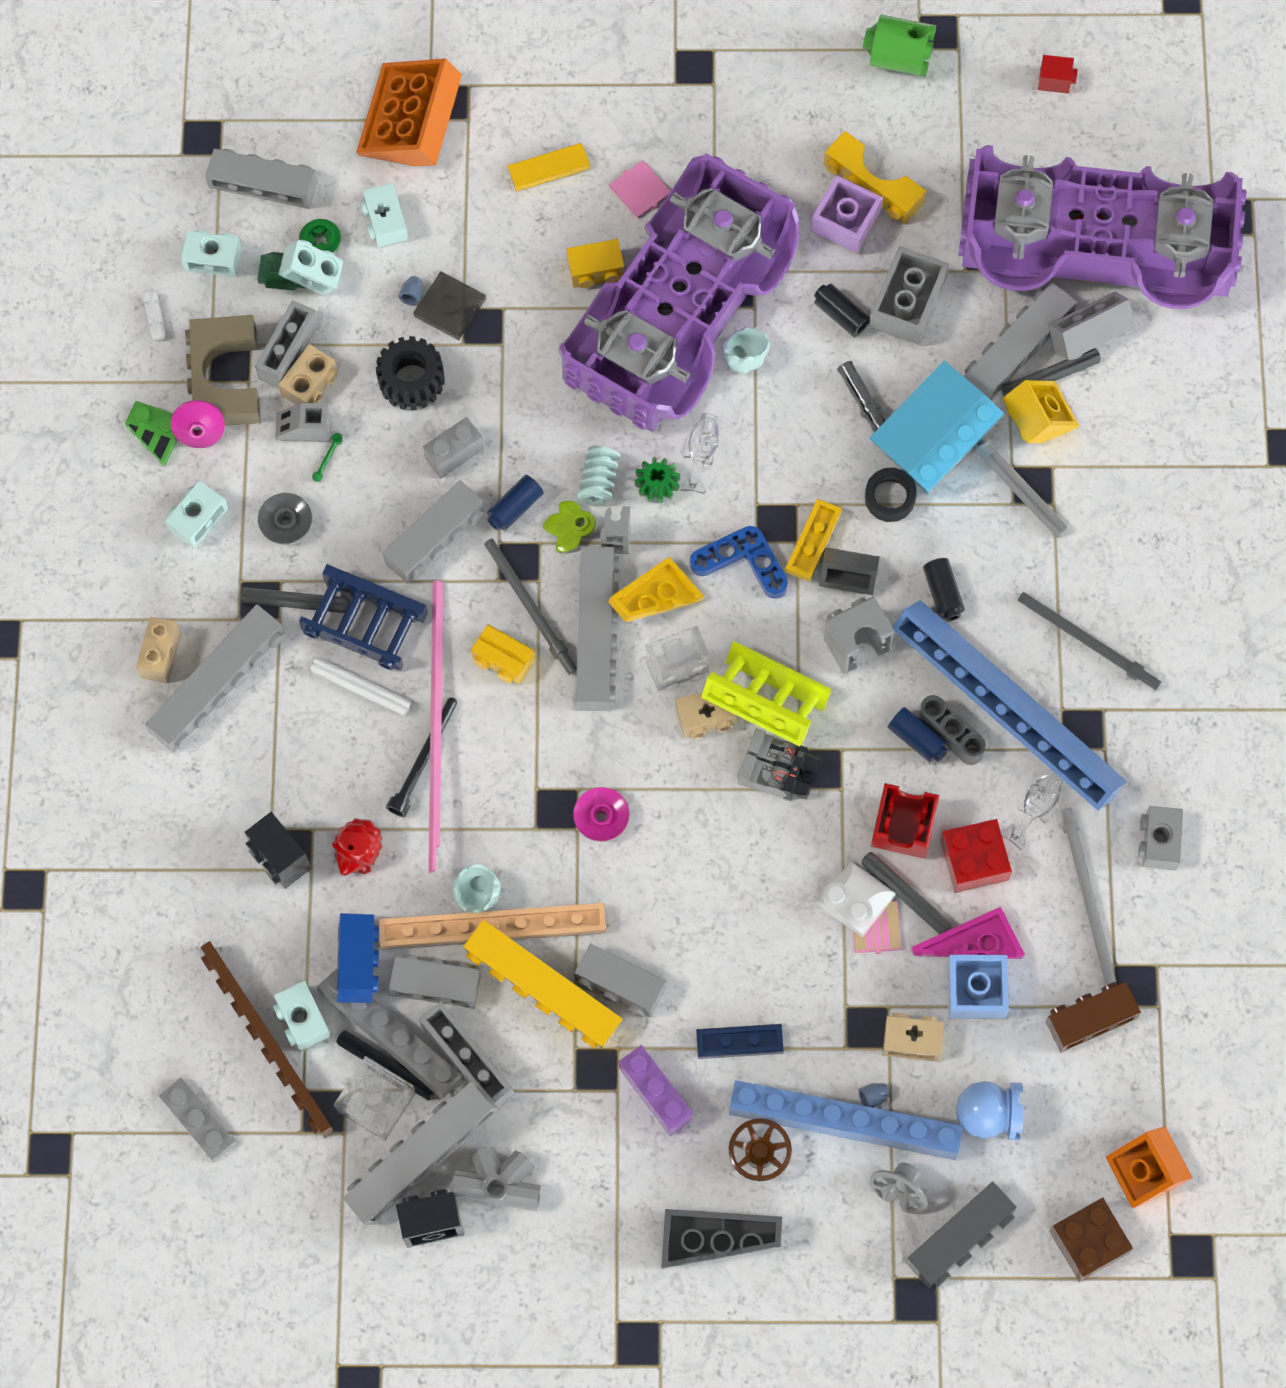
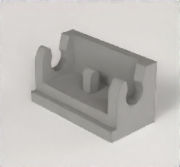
M630 506L622 507L621 518L618 521L611 519L612 511L611 508H608L605 512L604 528H601V547H614V553L629 554L631 535Z

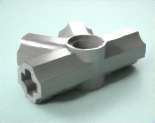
M485 1146L470 1154L477 1174L455 1171L451 1192H454L455 1197L485 1202L492 1207L507 1206L537 1212L541 1185L522 1182L534 1169V1165L521 1152L515 1150L500 1165L494 1146ZM494 1186H500L504 1189L498 1196H492L488 1193Z

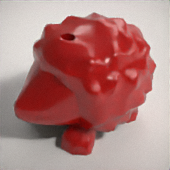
M354 818L341 827L339 833L335 836L332 846L336 851L334 853L335 860L342 876H347L356 871L360 874L371 872L370 866L374 865L376 858L379 856V851L383 847L381 844V830L371 820Z

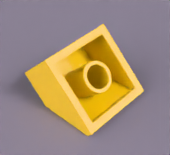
M1025 380L1003 397L1007 406V412L1014 419L1019 428V434L1026 443H1044L1079 427L1076 418L1055 381Z

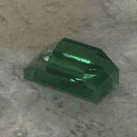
M270 252L261 255L257 279L258 284H264L266 288L290 291H295L297 288H306L278 275L284 253Z

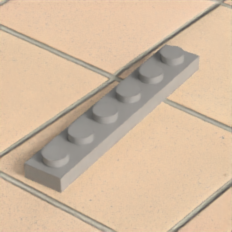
M337 969L318 985L317 991L441 1099L447 1096L462 1081L463 1076L373 998L371 1003L337 1002Z

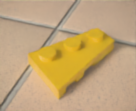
M668 557L614 594L608 603L625 622L702 602L705 596L675 562Z

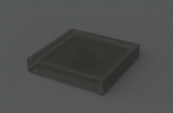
M440 271L413 312V315L430 326L460 340L485 302L486 295Z

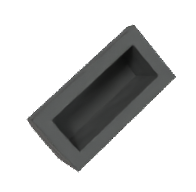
M826 547L819 586L873 595L880 556Z

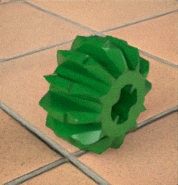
M656 457L652 458V464L643 461V469L636 470L638 478L635 480V487L640 488L639 495L641 497L648 495L647 500L649 502H652L654 497L658 498L659 503L663 502V496L672 499V491L679 490L677 482L680 480V473L675 472L676 465L674 463L667 465L666 458H663L661 463L657 462Z

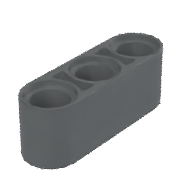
M936 695L925 697L921 703L919 718L948 742L946 747L962 762L968 765L979 763L983 758L986 746L983 737L942 698ZM935 707L938 709L939 714L929 715L925 709ZM947 726H955L959 733L949 734L945 728ZM975 745L979 752L969 753L965 746Z

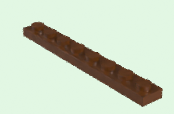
M209 941L202 945L201 949L205 955L201 957V960L209 972L214 969L220 977L215 981L225 995L229 992L235 1000L230 1004L240 1018L244 1015L250 1023L245 1027L255 1041L259 1038L265 1046L261 1049V1052L268 1063L275 1062L280 1069L276 1072V1075L283 1086L290 1085L295 1092L291 1098L298 1109L301 1111L305 1108L310 1115V1118L306 1121L315 1134L321 1132L324 1138L334 1133L331 1125L212 943Z

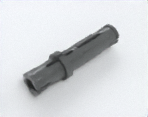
M847 361L841 364L837 371L859 405L862 418H866L875 433L886 421L880 411L881 406L872 398L853 362Z

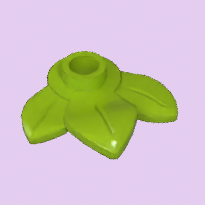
M574 501L560 502V513L549 516L543 524V528L549 534L558 537L556 551L559 553L576 549L580 545L582 538L590 536L596 527L594 516L588 511H582L580 505ZM585 520V524L582 527H578L579 522Z

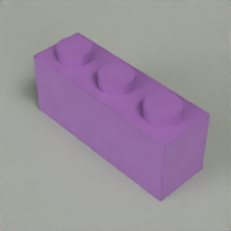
M642 1045L618 1061L620 1071L670 1137L693 1120V1112Z

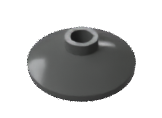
M279 493L271 496L263 503L258 513V525L262 534L268 540L277 544H291L299 541L307 534L312 524V512L308 503L302 497L293 493ZM284 519L291 520L288 525H282L281 523Z

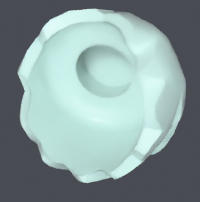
M744 327L733 332L722 346L723 356L730 370L742 374L759 368L768 353L770 340L767 334L761 332L758 327Z
M474 864L465 867L459 872L452 887L455 900L462 909L472 913H480L496 904L499 899L501 884L493 871L480 864Z

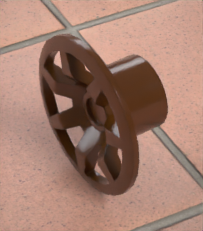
M758 1118L746 1121L734 1131L729 1142V1158L733 1167L740 1175L752 1181L761 1182L776 1178L785 1171L791 1159L792 1146L788 1134L779 1124L768 1119ZM765 1124L769 1128L763 1137H758L752 1125ZM748 1128L751 1140L748 1143L736 1141L739 1133ZM773 1129H776L783 1136L785 1142L772 1144L770 1138ZM734 1146L745 1150V1157L739 1163L734 1156ZM786 1148V1158L783 1164H781L774 1157V1152ZM749 1164L757 1169V1175L750 1174L741 1167ZM770 1164L778 1168L772 1174L762 1175L763 1169Z

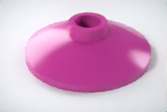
M192 400L181 404L173 412L171 430L176 439L182 444L193 448H205L220 440L225 430V420L221 411L213 404L202 400ZM199 427L202 430H194L193 428Z
M597 787L586 791L580 796L574 807V822L577 829L582 835L593 841L605 842L615 839L622 834L629 822L630 814L626 800L620 793L610 788ZM603 813L607 816V819L599 821L596 818L597 815Z

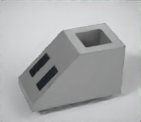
M299 403L278 412L275 439L329 441L331 415L328 403Z

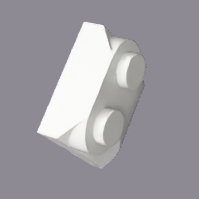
M851 861L833 883L828 884L824 888L822 896L817 901V905L860 937H863L894 899L896 893Z

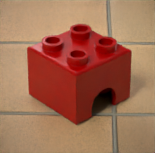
M884 783L871 847L926 859L940 795L924 792L923 795H912L899 789L900 786Z

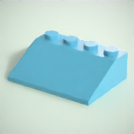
M944 360L869 439L901 470H904L911 476L914 482L926 494H929L1003 417L1004 413L985 394Z

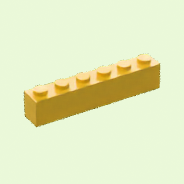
M484 919L463 946L464 950L468 952L465 956L477 966L484 963L491 968L488 973L501 983L504 979L512 983L514 986L511 990L523 999H526L527 996L537 1001L535 1004L537 1009L547 1016L551 1012L560 1018L558 1024L569 1032H572L574 1029L583 1034L581 1040L593 1049L597 1045L603 1049L623 1021L617 1014Z

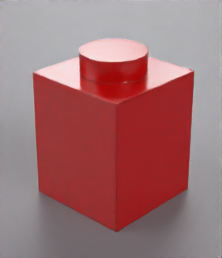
M1043 54L1038 90L1069 94L1071 84H1076L1078 69L1073 68L1074 58Z

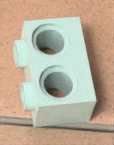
M296 240L285 247L278 275L321 295H326L337 288L343 260L335 257L330 251L313 247L308 241Z

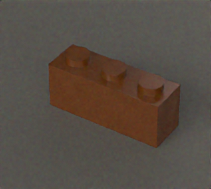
M1117 982L1110 983L1101 988L1102 992L1095 996L1088 993L1075 1000L1077 1004L1066 1007L1065 1004L1060 1005L1050 1011L1051 1015L1048 1016L1046 1024L1060 1053L1138 1019L1141 1011L1126 982L1120 985Z

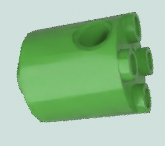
M880 14L878 22L866 29L863 49H866L871 55L870 66L926 77L929 62L925 60L931 58L934 43L929 42V40H934L936 25Z

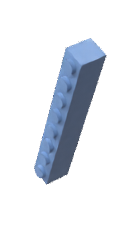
M737 1080L734 1083L729 1108V1115L747 1119H768L782 1126L956 1160L963 1130L962 1125Z

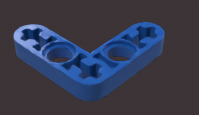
M747 526L694 551L690 556L691 571L697 576H707L746 558L761 588L768 597L778 599L787 592V578L762 532L755 526ZM746 535H750L751 538L756 537L755 544L751 545L750 542H745ZM735 540H738V544H741L742 551H739L738 545L735 542ZM724 545H729L734 549V553L730 557H723L719 554L718 550ZM711 551H714L715 559L718 562L715 563L714 558L710 559ZM765 556L770 560L771 564L767 568H759L755 564L756 559ZM697 559L708 560L707 566L703 568L702 565H697ZM770 573H772L776 583L781 582L779 590H776L775 587L769 588L771 586Z

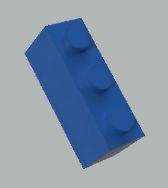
M340 913L338 924L337 1002L371 1003L372 994L378 993L379 976L373 975V967L378 968L379 950H374V942L378 943L379 926L374 925L373 914Z

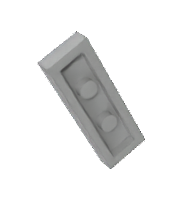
M182 1078L178 1079L159 1095L161 1100L213 1162L236 1144Z

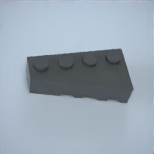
M665 1209L661 1268L665 1269L780 1248L782 1217Z

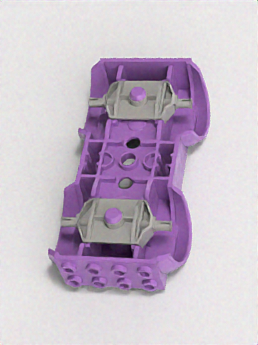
M985 145L980 149H976L975 159L970 158L958 256H963L962 267L978 268L980 273L989 282L1000 288L1012 291H1026L1038 288L1047 283L1052 277L1135 286L1139 287L1141 292L1150 301L1162 307L1188 309L1209 301L1213 296L1228 297L1230 288L1236 286L1237 272H1240L1242 257L1239 256V250L1242 249L1243 234H1240L1245 219L1242 205H1245L1247 190L1242 189L1243 178H1239L1233 172H1226L1221 180L1212 184L1192 186L1193 175L1189 173L1188 182L1187 173L1182 174V185L1174 184L1154 175L1151 166H1146L1140 173L1077 166L1071 157H1065V160L1060 164L1051 167L1033 168L1034 157L1031 155L1029 164H1027L1028 155H1025L1023 157V166H1015L1000 160L994 155L993 145ZM1069 212L1083 213L1084 218L1073 221L1069 218L1068 214ZM1100 213L1102 216H1109L1110 219L1100 220L1096 215ZM1122 219H1136L1137 225L1134 227L1124 225Z
M707 153L691 159L667 198L652 219L645 225L644 228L649 235V239L618 283H604L574 330L558 348L562 358V379L568 387L585 392L592 401L596 403L602 402L617 416L622 417L624 415L632 420V423L639 429H647L652 433L662 419H680L685 417L697 405L707 388L714 368L715 347L713 344L747 295H766L778 286L792 263L798 245L799 217L796 212V204L785 195L780 196L773 192L765 183L752 180L744 171L740 169L735 170L726 165L721 158L717 156L712 157ZM691 262H697L701 265L702 270L699 274L692 275L687 272L686 266ZM681 282L687 286V289L683 292H676L672 286L675 283ZM662 303H669L673 307V312L668 316H663L658 312V306Z

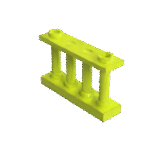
M733 641L725 662L730 666L723 676L711 672L707 678L701 698L801 746L811 724V720L807 719V716L813 707L824 711L832 689ZM739 671L754 677L747 689L732 682ZM764 683L778 689L772 701L757 694ZM788 695L803 702L797 713L782 707Z

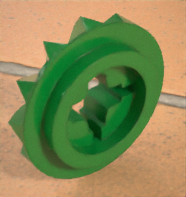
M315 219L308 222L299 234V240L308 241L313 247L332 253L338 251L340 242H342L339 228L333 222L326 219ZM325 235L327 243L320 242L317 245L316 239L313 236L321 238Z

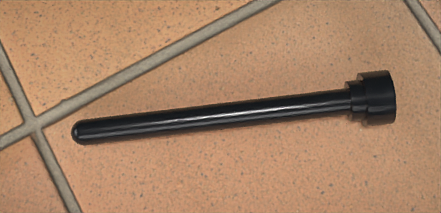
M453 697L447 699L442 709L441 735L457 706V700ZM430 734L400 792L391 796L386 805L388 811L399 817L407 815L410 809L409 797L430 758Z

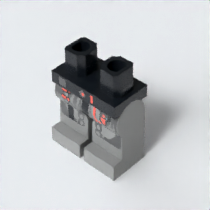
M755 728L737 775L738 784L783 797V799L791 801L792 796L807 799L812 783L799 778L802 771L816 776L820 766V759L808 754L807 747L783 741L766 734V731Z

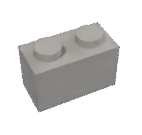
M465 417L423 446L426 461L440 479L484 450L483 437L468 417Z

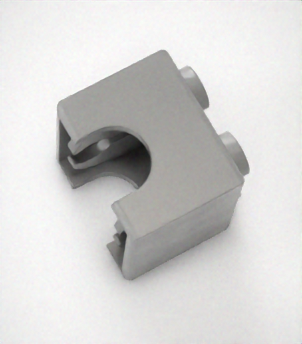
M861 597L851 604V608L843 612L841 609H837L827 616L824 641L844 674L857 668L854 658L857 657L856 653L860 651L858 645L867 644L871 646L878 656L891 651L894 629L875 597L869 599Z

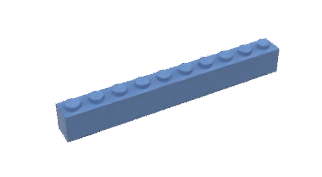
M919 600L903 611L893 626L894 631L1096 810H1101L1115 798L1127 782L1121 775L925 603Z

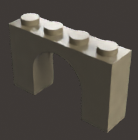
M243 315L190 319V329L185 330L186 345L190 346L191 353L186 354L187 369L191 370V378H187L188 394H192V400H202L216 406L224 417L225 426L261 423L260 398L257 388L222 390L212 386L205 379L207 368L216 357L228 352L257 350V329L254 316Z

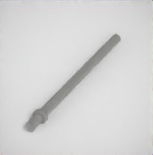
M1065 808L1061 810L1064 821L1062 828L1063 832L1067 833L1105 985L1116 982L1078 834L1080 827L1079 823L1075 822L1072 808Z

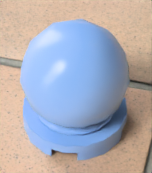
M988 1081L971 1084L958 1098L956 1105L957 1120L963 1126V1129L971 1135L986 1139L996 1137L1004 1131L1007 1133L1008 1140L1020 1141L1019 1133H1022L1024 1105L1019 1104L1020 1093H1023V1084L1021 1082H1010L1009 1088L1006 1090L997 1083Z

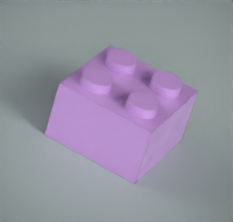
M836 175L812 216L811 232L858 254L882 212L883 197Z

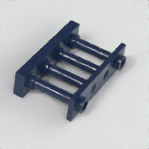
M326 564L322 575L327 589L312 620L301 616L299 623L303 633L310 638L318 639L320 637L378 661V664L387 670L395 668L401 671L403 667L402 658L397 656V653L411 624L416 621L424 623L428 615L427 605ZM343 590L351 593L352 599L337 630L322 625L337 592ZM368 600L375 603L377 609L360 641L348 636L347 633L362 602ZM392 610L401 614L402 620L387 651L372 646V643L387 612Z

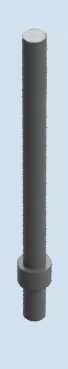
M494 539L487 540L484 543L485 547L550 646L549 651L555 659L560 661L568 675L573 674L577 671V667L567 653L568 648L562 640L559 641Z
M1023 592L1018 598L1020 603L1127 672L1126 675L1136 681L1138 679L1155 691L1160 686L1162 681L1146 672L1144 666L1136 661L1133 663L1027 593Z

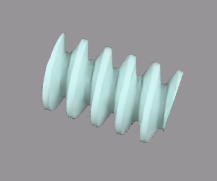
M598 445L588 448L586 461L584 462L585 470L581 475L583 480L579 484L581 490L577 494V498L580 501L592 506H603L605 504L603 500L612 498V493L606 490L614 488V483L608 480L616 478V474L610 470L618 469V464L612 461L620 459L618 452Z

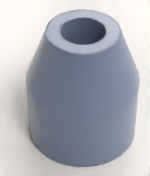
M411 276L406 280L399 292V299L407 305H417L423 292L422 280L416 276Z
M871 1083L858 1089L861 1103L867 1107L874 1108L879 1106L890 1096L889 1089L885 1083Z

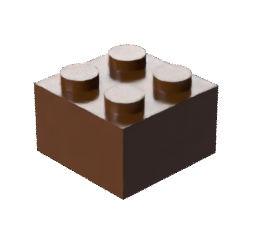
M1103 1197L1054 1224L1049 1231L1079 1282L1127 1256L1134 1249Z

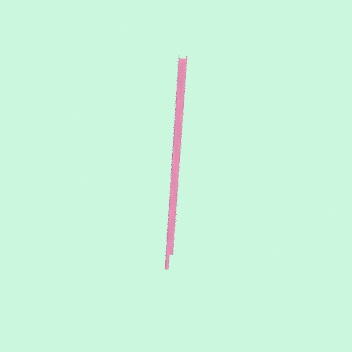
M439 580L433 581L429 873L436 871V848L440 847L443 582Z

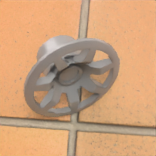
M901 1162L897 1165L894 1172L878 1170L871 1175V1188L880 1198L883 1199L880 1191L890 1190L884 1198L885 1201L891 1202L896 1197L900 1198L902 1211L910 1214H920L927 1208L926 1196L919 1188L923 1175L915 1166ZM879 1177L882 1182H877L875 1179ZM908 1199H909L910 1205L913 1206V1207H915V1208H909Z

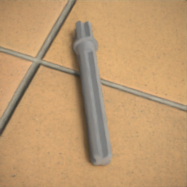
M983 437L973 447L975 450L974 455L980 456L1055 537L1059 538L1068 530L1067 525L991 445L992 441L990 439L986 440Z

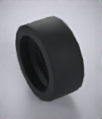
M894 467L883 468L876 471L867 482L865 505L869 512L879 520L896 522L904 519L914 508L917 496L916 484L912 477L904 470ZM892 481L902 485L907 495L905 502L897 508L881 506L875 499V490L879 484Z

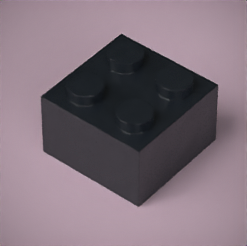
M272 811L245 831L248 839L245 845L248 847L249 853L258 864L263 861L262 866L275 885L280 882L286 889L312 869L306 853Z
M440 1189L431 1192L430 1197L419 1199L418 1195L403 1198L402 1203L396 1204L402 1239L407 1248L464 1236L454 1192Z

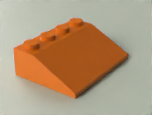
M446 58L383 63L356 153L359 156L410 166L436 165L462 74Z

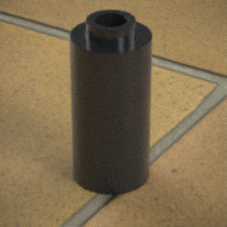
M832 283L827 286L823 284L815 292L814 297L816 299L814 304L854 338L859 336L869 325L870 316Z
M938 558L929 561L923 566V570L938 616L947 622L957 620L961 617V613L965 611V607L949 559Z

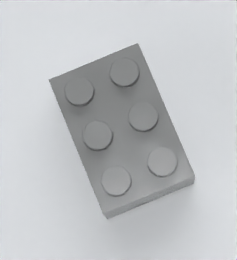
M899 246L871 311L869 327L919 345L947 278L949 263Z

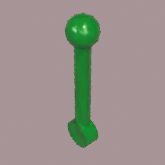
M340 433L333 434L332 444L318 471L313 473L312 479L315 482L322 480V473L336 446L343 442Z

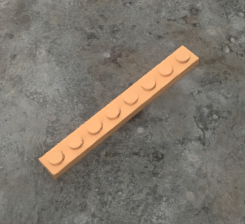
M604 903L379 919L381 949L466 943L483 919L512 940L606 933Z

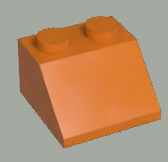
M1166 1126L1147 1131L1106 1156L1132 1209L1177 1188L1193 1178Z

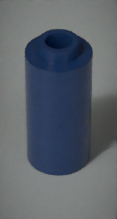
M525 474L487 511L489 516L487 518L488 523L497 531L499 529L506 531L544 494L540 485L529 475Z
M903 707L894 716L887 727L929 763H932L934 760L940 762L948 752L946 748L948 742L906 707Z

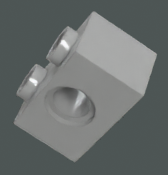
M1149 806L1146 814L1141 815L1140 831H1145L1144 841L1139 843L1138 857L1143 858V867L1177 870L1181 857L1183 809ZM1162 833L1167 841L1164 843L1157 842L1153 834Z

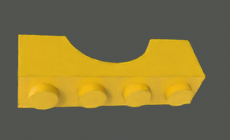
M844 130L825 151L824 165L826 169L833 175L838 174L840 177L883 197L882 208L886 210L887 214L892 219L900 220L906 224L925 203L926 190L907 176L896 180H882L873 176L863 163L865 145Z

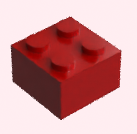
M997 819L942 832L940 842L955 893L1009 881L1012 869Z

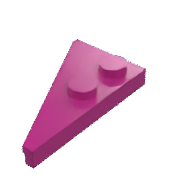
M1001 907L911 947L914 956L1007 955V959H1022L1025 956Z

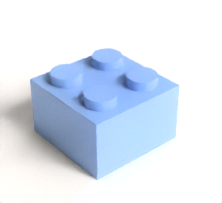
M950 955L947 962L948 1019H1006L1009 1012L1007 955Z

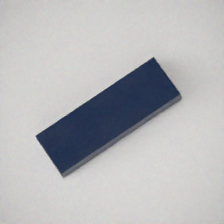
M782 1024L696 1029L698 1059L784 1054Z

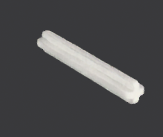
M319 657L315 658L311 664L310 669L313 673L396 713L405 716L410 710L411 702Z

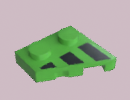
M135 401L125 422L126 428L141 441V444L158 459L162 466H166L178 441L171 430L172 413Z

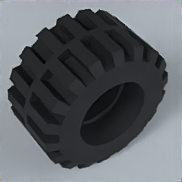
M409 336V340H404V337L398 338L399 342L394 343V341L388 343L389 348H383L380 352L381 357H377L376 375L380 391H382L383 397L386 400L389 399L390 404L394 407L399 404L400 409L406 410L408 406L411 407V411L417 410L416 406L419 405L425 408L428 406L427 402L429 400L433 403L437 400L436 394L440 395L443 391L442 385L445 383L441 355L439 351H436L432 343L427 345L426 340L423 338L416 341L415 336ZM409 365H416L425 370L419 379L411 382L402 381L396 377L400 369Z

